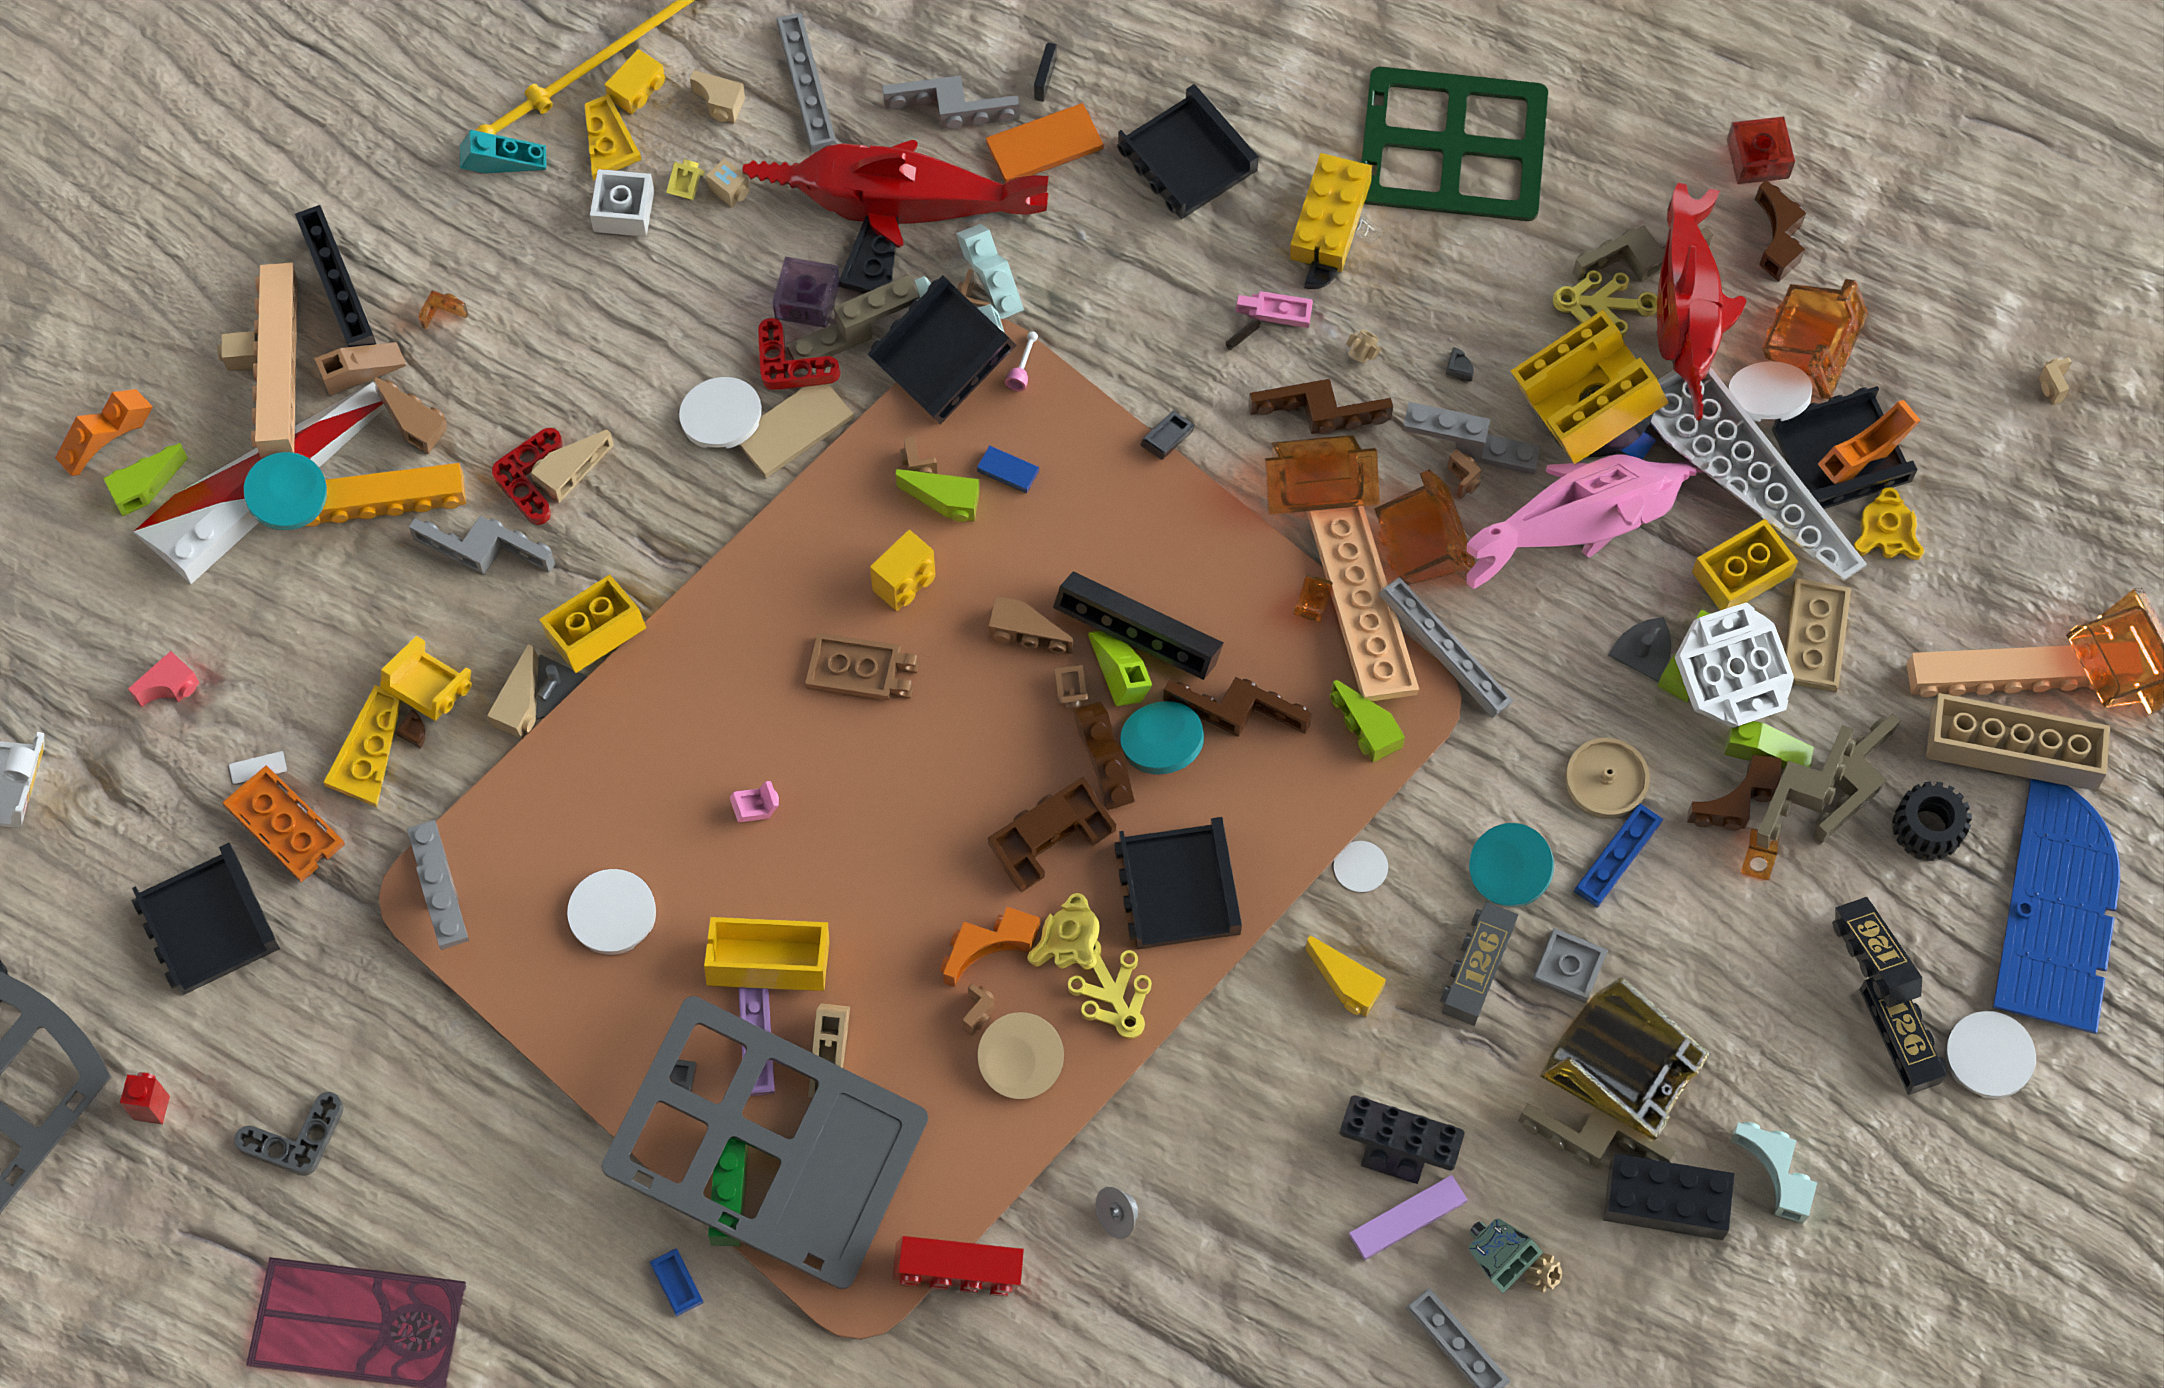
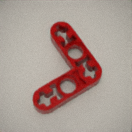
M767 318L759 324L760 374L763 385L767 389L781 390L834 383L839 379L841 371L839 363L834 357L823 356L786 361L785 336L782 323L776 318ZM770 329H774V340L769 339L768 333ZM769 350H778L780 352L775 358L765 356ZM827 367H831L829 373H825ZM813 368H816V375H813ZM798 369L808 371L804 377H795L793 375ZM787 371H788L789 378H785V377H786L785 372H787ZM777 373L775 379H770L772 374Z
M554 428L542 429L496 461L492 467V475L496 484L524 517L534 525L546 523L550 519L551 510L547 500L529 481L526 475L532 472V468L538 460L544 459L550 452L563 447L562 437L559 431ZM549 438L554 440L555 443L550 445L545 443V439ZM536 445H538L539 450L542 449L541 454L539 453ZM525 452H532L535 454V457L531 462L525 463L520 460L521 455ZM504 469L505 471L510 472L511 478L513 479L511 483L509 482V479L506 477V475H501V470ZM524 486L529 489L528 494L524 497H516L514 495V491L518 487ZM532 501L537 509H542V514L533 513L532 506L530 505Z

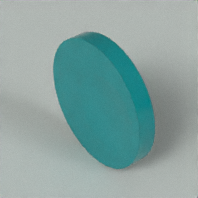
M281 452L264 457L250 469L244 482V497L249 512L261 524L276 530H294L309 524L321 513L327 499V486L321 469L311 459L297 453Z
M1161 701L1148 704L1135 711L1125 722L1120 740L1124 756L1134 768L1144 773L1161 775L1181 770L1195 760L1203 747L1204 731L1198 715L1191 708L1177 702Z
M1504 823L1487 830L1476 841L1470 854L1469 871L1475 887L1487 900L1502 907H1521L1537 900L1549 887L1554 874V857L1549 844L1536 830L1519 823Z

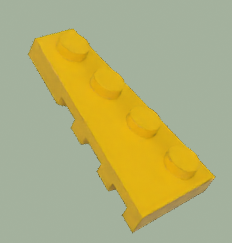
M374 685L324 780L326 787L377 807L402 702L400 699Z

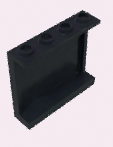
M1195 84L1186 89L1185 99L1128 135L1122 130L1118 132L1117 148L1120 154L1130 159L1135 171L1149 181L1152 191L1155 194H1160L1170 212L1176 213L1181 220L1258 171L1259 156Z
M942 275L929 285L928 291L920 299L912 302L909 311L902 318L893 322L890 331L883 338L873 343L868 355L941 425L1016 347V344Z
M1878 386L1869 389L1863 387L1847 396L1837 395L1824 403H1811L1801 414L1785 421H1781L1779 418L1774 422L1772 432L1787 464L1823 509L1881 492L1887 487L1894 488L1913 481L1918 470L1913 460L1906 462L1899 445L1887 457L1868 462L1853 479L1834 484L1818 465L1834 446L1858 435L1884 415L1876 399L1879 391Z
M1223 817L1211 818L1210 825L1128 837L1124 836V831H1119V841L1114 842L1116 859H1122L1123 868L1119 869L1121 886L1127 887L1128 895L1123 896L1126 913H1131L1132 923H1128L1130 941L1136 940L1137 949L1241 935L1242 922Z
M230 842L219 847L221 855L142 892H139L136 886L132 888L136 898L131 900L138 915L144 914L147 921L142 924L150 940L153 938L156 940L158 947L154 948V952L160 964L166 962L169 969L165 973L167 981L172 989L177 987L182 995L280 949Z

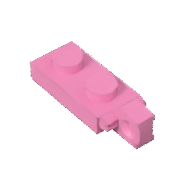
M1260 291L1259 294H1252V297L1238 295L1236 312L1249 315V318L1260 321L1309 328L1313 300Z

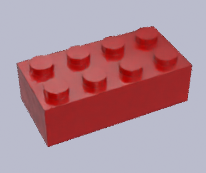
M902 1236L896 1243L892 1280H900L899 1285L906 1287H918L920 1283L930 1284V1289L948 1290V1287L957 1286L960 1287V1292L978 1293V1290L985 1289L990 1290V1295L1007 1297L1008 1293H1012L1021 1286L1024 1249Z

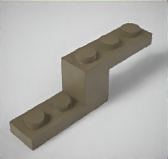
M1645 225L1637 229L1631 228L1621 237L1615 240H1607L1599 248L1591 252L1585 251L1581 253L1576 259L1573 274L1579 281L1585 278L1589 271H1599L1624 258L1640 282H1643L1661 272L1665 246L1661 249ZM1705 227L1700 231L1709 246L1713 234L1708 227Z
M907 275L835 306L836 323L786 344L787 350L792 360L823 356L832 357L871 340L872 322L909 307L912 302L920 299Z
M1893 713L1886 720L1882 717L1871 726L1870 730L1872 732L1868 736H1859L1855 740L1856 744L1851 757H1845L1843 764H1846L1843 777L1840 781L1835 780L1834 783L1846 795L1836 804L1838 809L1832 814L1827 811L1816 822L1818 828L1813 836L1821 844L1877 795L1887 781L1865 758L1895 733L1901 721Z
M1841 726L1822 772L1788 761L1758 830L1757 846L1768 849L1772 840L1777 841L1782 828L1779 822L1782 816H1788L1792 803L1822 813L1825 804H1831L1836 788H1833L1835 780L1840 781L1846 768V764H1843L1846 756L1851 757L1855 748L1856 741L1852 740L1853 728Z
M1529 1103L1526 1104L1518 1120L1522 1123V1127L1535 1135L1541 1134L1549 1139L1548 1142L1553 1147L1559 1150L1566 1149L1574 1154L1577 1161L1587 1166L1591 1164L1596 1167L1613 1138L1618 1141V1144L1623 1149L1630 1152L1636 1151L1646 1159L1670 1162L1676 1152L1599 1105L1595 1107L1580 1134Z

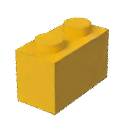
M637 49L604 84L606 94L610 95L613 103L632 115L638 108H642L645 105L648 97L655 90H659L664 84L663 65L640 49Z

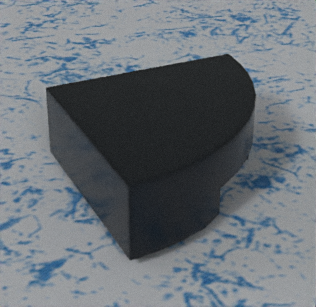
M1312 261L1304 288L1319 289L1327 286L1336 277L1338 268Z

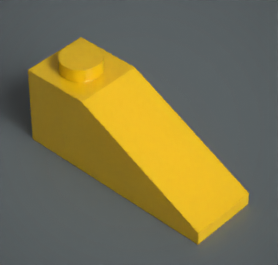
M1310 935L1307 939L1305 950L1340 1002L1344 1004V1007L1349 1012L1355 1015L1362 1014L1367 1017L1383 991L1386 979Z

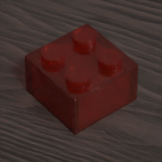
M1784 116L1732 122L1727 143L1737 184L1790 178L1795 158Z

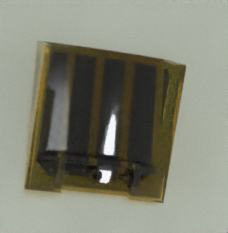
M1620 977L1595 993L1582 1008L1554 1047L1540 1077L1650 1139L1655 1140L1670 1119L1668 1114L1692 1077L1699 1073L1710 1053L1628 981Z

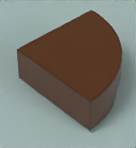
M410 710L396 730L397 736L421 749L425 741L426 732L420 716L414 710Z

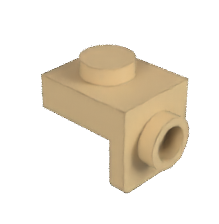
M2069 357L2062 360L2059 358L2050 360L2044 365L2039 376L2042 391L2046 397H2049L2053 405L2063 402L2069 391V387L2063 377L2072 363Z

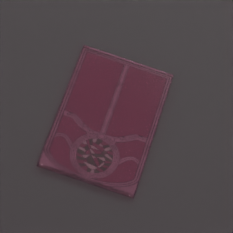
M269 1257L246 1366L416 1388L447 1387L451 1358L466 1289L465 1281Z

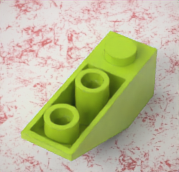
M181 443L167 446L161 452L150 457L141 458L135 464L124 469L115 470L109 476L103 478L122 516H126L149 505L185 463L188 457Z
M1102 631L1089 632L1090 642L1115 705L1122 706L1141 703L1152 687V682L1143 660L1127 643Z
M1333 681L1330 693L1331 701L1337 709L1340 708L1345 715L1344 722L1350 732L1354 731L1357 735L1359 748L1365 756L1369 755L1372 762H1375L1403 748L1405 736L1391 713L1369 699H1364L1361 694L1340 681Z

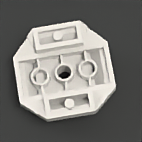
M1747 602L1695 619L1675 655L1677 666L1694 711L1732 728L1786 710L1787 698L1794 679L1775 624L1764 615L1755 611V608ZM1730 664L1734 669V673L1730 669Z

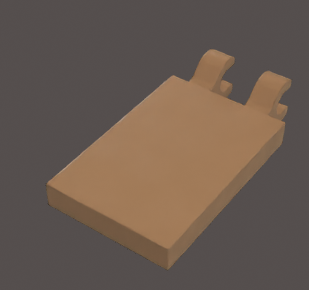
M817 633L805 685L807 689L888 701L891 693L902 698L911 699L913 692L912 682L907 679L894 678L897 668L909 673H917L919 666L918 656L900 653V645Z

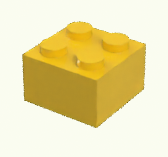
M909 529L870 566L872 591L896 611L903 605H909L915 598L916 593L922 587H928L935 578L934 550Z

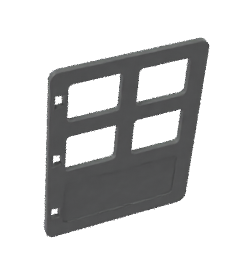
M690 996L683 1001L603 1159L601 1168L607 1177L834 1288L843 1290L851 1286L928 1122V1113L923 1107L699 997ZM696 1025H702L743 1045L746 1049V1053L722 1102L719 1104L698 1096L672 1083L669 1079ZM768 1060H773L816 1081L818 1084L812 1101L792 1139H786L744 1118L742 1115L744 1106ZM657 1103H663L707 1126V1132L681 1183H675L630 1160V1154ZM731 1138H735L768 1154L780 1162L776 1176L754 1219L740 1215L703 1195V1190L727 1141ZM636 1172L653 1179L650 1188L632 1180ZM722 1213L738 1220L735 1229L718 1221ZM807 1254L823 1262L820 1271L803 1263Z

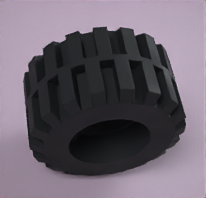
M1931 781L1924 782L1922 787L1919 784L1913 786L1912 790H1908L1893 816L1892 823L1895 824L1893 834L1899 835L1896 840L1898 844H1904L1906 846L1904 851L1908 854L1911 851L1916 853L1915 858L1921 859L1922 856H1926L1927 861H1933L1936 856L1941 860L1945 859L1947 854L1952 855L1959 848L1971 827L1969 823L1972 820V813H1967L1970 806L1968 802H1962L1964 796L1960 792L1956 795L1953 792L1955 788L1950 785L1948 788H1944L1942 782H1936L1935 786H1932ZM1930 811L1937 814L1944 821L1946 830L1933 831L1926 828L1920 822L1918 813Z

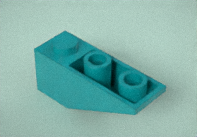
M470 130L460 144V169L485 174L545 170L546 145Z

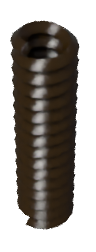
M1252 320L1246 327L1234 334L1232 338L1226 341V347L1232 350L1236 345L1238 346L1240 342L1260 328V320Z

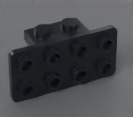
M1357 1095L1351 1096L1339 1131L1340 1135L1345 1138L1367 1144L1361 1162L1362 1167L1415 1184L1419 1182L1424 1163L1449 1171L1454 1170L1465 1134L1464 1130L1453 1125L1435 1121L1425 1116L1413 1114Z

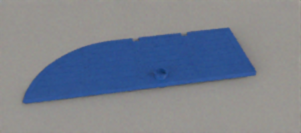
M2030 779L1993 1008L2097 1034L2106 978L2097 976L2096 970L2107 971L2115 918L2105 915V910L2116 911L2120 887V861L2114 839L2100 814L2083 796L2067 785Z

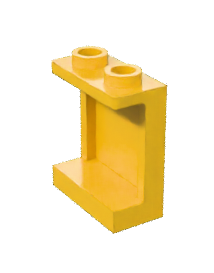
M415 636L381 669L380 688L436 721L443 713L447 714L452 709L454 702L460 696L464 697L469 692L472 686V682H470L471 670L465 667L459 673L427 654L425 652V641Z

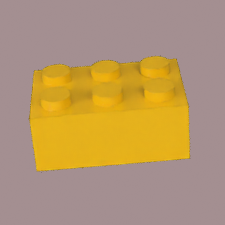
M1763 519L1697 557L1692 574L1721 611L1746 603L1791 577L1798 560L1769 522Z
M610 574L539 619L547 639L575 673L646 629L639 608Z

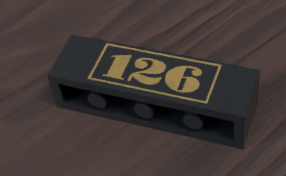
M1864 897L1835 907V920L1832 922L1833 929L1836 935L1842 937L1845 941L1850 956L1855 957L1859 962L1863 976L1869 977L1873 983V988L1878 998H1883L1890 1008L1921 997V974L1869 898Z
M1866 979L1859 990L1907 1094L1910 1095L1941 1084L1947 1076L1946 1063L1935 1051L1933 1035L1930 1030L1925 1029L1921 1021L1922 1013L1918 1004L1910 1000L1889 1008L1883 998H1878L1871 980Z

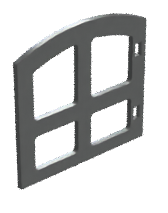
M0 972V1000L19 1009L21 1015L0 1040V1075L36 1031L40 1028H45L68 1055L80 1078L40 1127L32 1126L0 1101V1131L19 1144L21 1148L18 1155L0 1175V1213L111 1078L100 1054L89 1038L64 1011L29 985ZM79 1092L85 1097L72 1111L66 1105ZM18 1166L24 1172L11 1185L6 1179L15 1167Z

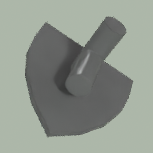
M1664 617L1649 619L1631 627L1618 639L1608 656L1659 682L1671 654L1670 631Z
M540 654L538 660L536 720L545 718L588 676L579 672L575 673L571 668Z

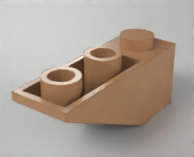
M397 342L339 348L314 358L330 396L407 366Z
M375 377V390L405 441L429 454L447 430L444 414L434 407H426L415 395L410 393L406 395L401 392L393 382L389 380L383 381Z
M996 596L989 623V638L1003 644L1013 642L1029 649L1039 647L1049 649L1056 654H1064L1065 652L1072 654V637L1024 601Z

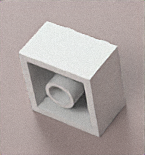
M598 169L590 211L593 231L647 237L654 196L651 174Z

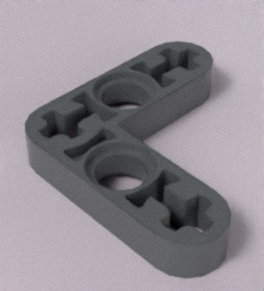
M333 1092L320 1094L316 1098L296 1142L248 1125L240 1128L235 1134V1145L244 1155L298 1175H310L318 1167L344 1109L343 1103L338 1095ZM332 1100L336 1108L327 1111L325 1118L329 1124H326L321 1120L325 1115V1110L322 1106L323 1104H329ZM319 1126L324 1128V1135L320 1140L312 1141L308 1138L309 1131L313 1127ZM253 1134L254 1139L262 1144V1148L260 1149L258 1145L249 1143L246 1147L243 1138H249ZM279 1143L284 1145V1153L280 1157L272 1158L269 1156L268 1151L273 1144ZM306 1143L308 1146L311 1147L307 1154L310 1163H304L302 1167H300V1164L298 1163L297 1159L298 1157H305L308 1150L305 1146H303V1144Z

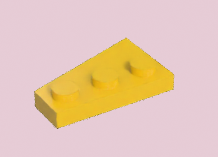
M609 94L584 104L593 180L597 177L598 169L617 171L642 160L641 154Z

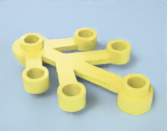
M1595 270L1589 271L1586 278L1573 288L1570 286L1561 287L1553 295L1554 307L1564 313L1571 312L1581 323L1591 318L1582 307H1591L1596 313L1604 310L1616 326L1624 329L1620 331L1622 338L1627 333L1628 324L1624 320L1619 319L1609 309L1638 311L1642 316L1646 317L1652 316L1657 312V296L1651 292L1642 293L1638 299L1609 297L1616 291H1624L1627 288L1629 277L1622 272L1616 273L1613 280L1592 296H1584L1582 294L1589 288L1597 289L1601 285L1602 275ZM1589 278H1596L1598 281L1592 282ZM1620 279L1623 280L1625 283L1619 284L1616 282V280ZM1562 299H1568L1570 302H1563ZM1643 305H1649L1651 308H1645Z
M1096 940L1093 953L1097 963L1093 969L1103 988L1085 983L1081 976H1073L1068 981V990L1075 996L1084 995L1110 1003L1117 1012L1099 1009L1096 1002L1086 1001L1081 1008V1014L1084 1019L1088 1021L1098 1020L1114 1025L1122 1037L1128 1039L1136 1038L1143 1032L1145 1027V1021L1140 1011L1146 994L1151 990V980L1145 975H1140L1134 980L1135 994L1128 1008L1123 997L1132 970L1138 964V956L1131 950L1121 954V968L1115 983L1100 957L1101 945ZM1132 957L1134 962L1126 964L1124 958ZM1144 981L1148 984V987L1140 989L1137 984ZM1074 982H1079L1082 984V987L1076 990L1071 985ZM1093 1007L1096 1012L1089 1015L1085 1012V1009ZM1127 1019H1132L1136 1024L1128 1027L1124 1022Z

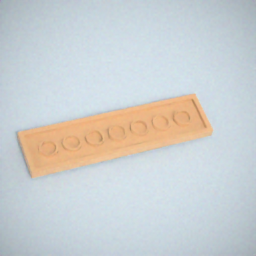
M1362 500L1309 507L1307 515L1360 694L1364 699H1369L1370 701L1417 695L1419 687L1397 614L1379 596L1380 591L1387 586V582Z

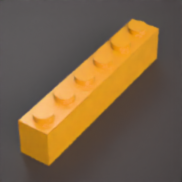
M460 463L326 479L327 499L325 506L317 518L305 526L312 527L325 522L343 523L348 519L356 518L372 519L380 515L398 516L404 512L411 511L428 512L431 509L443 507L453 509L459 505H466L464 474Z

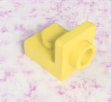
M684 159L682 164L674 162L666 193L694 201L700 176H704L705 171L698 168L699 163Z

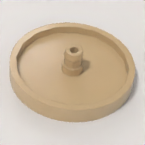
M1598 738L1584 743L1573 753L1567 766L1565 781L1570 797L1579 808L1595 817L1613 819L1630 814L1639 803H1642L1649 788L1650 774L1645 759L1633 746L1614 738Z
M1018 1012L1002 1016L986 1029L979 1043L978 1064L983 1078L996 1092L1009 1098L1028 1099L1044 1093L1055 1083L1063 1067L1064 1049L1059 1034L1049 1022L1031 1013Z

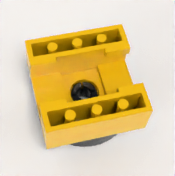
M1601 310L1510 370L1527 401L1547 426L1555 442L1566 452L1574 465L1586 457L1613 455L1626 448L1646 430L1654 412L1669 403L1655 375L1641 357L1635 358L1625 345L1619 329L1604 310Z

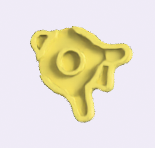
M1075 893L1061 905L1062 910L1054 916L1050 913L1045 920L1041 940L1027 956L1028 961L1033 966H1041L1052 957H1055V964L1060 969L1074 963H1078L1084 969H1091L1096 965L1097 959L1093 953V948L1099 934V921L1090 910L1084 895Z

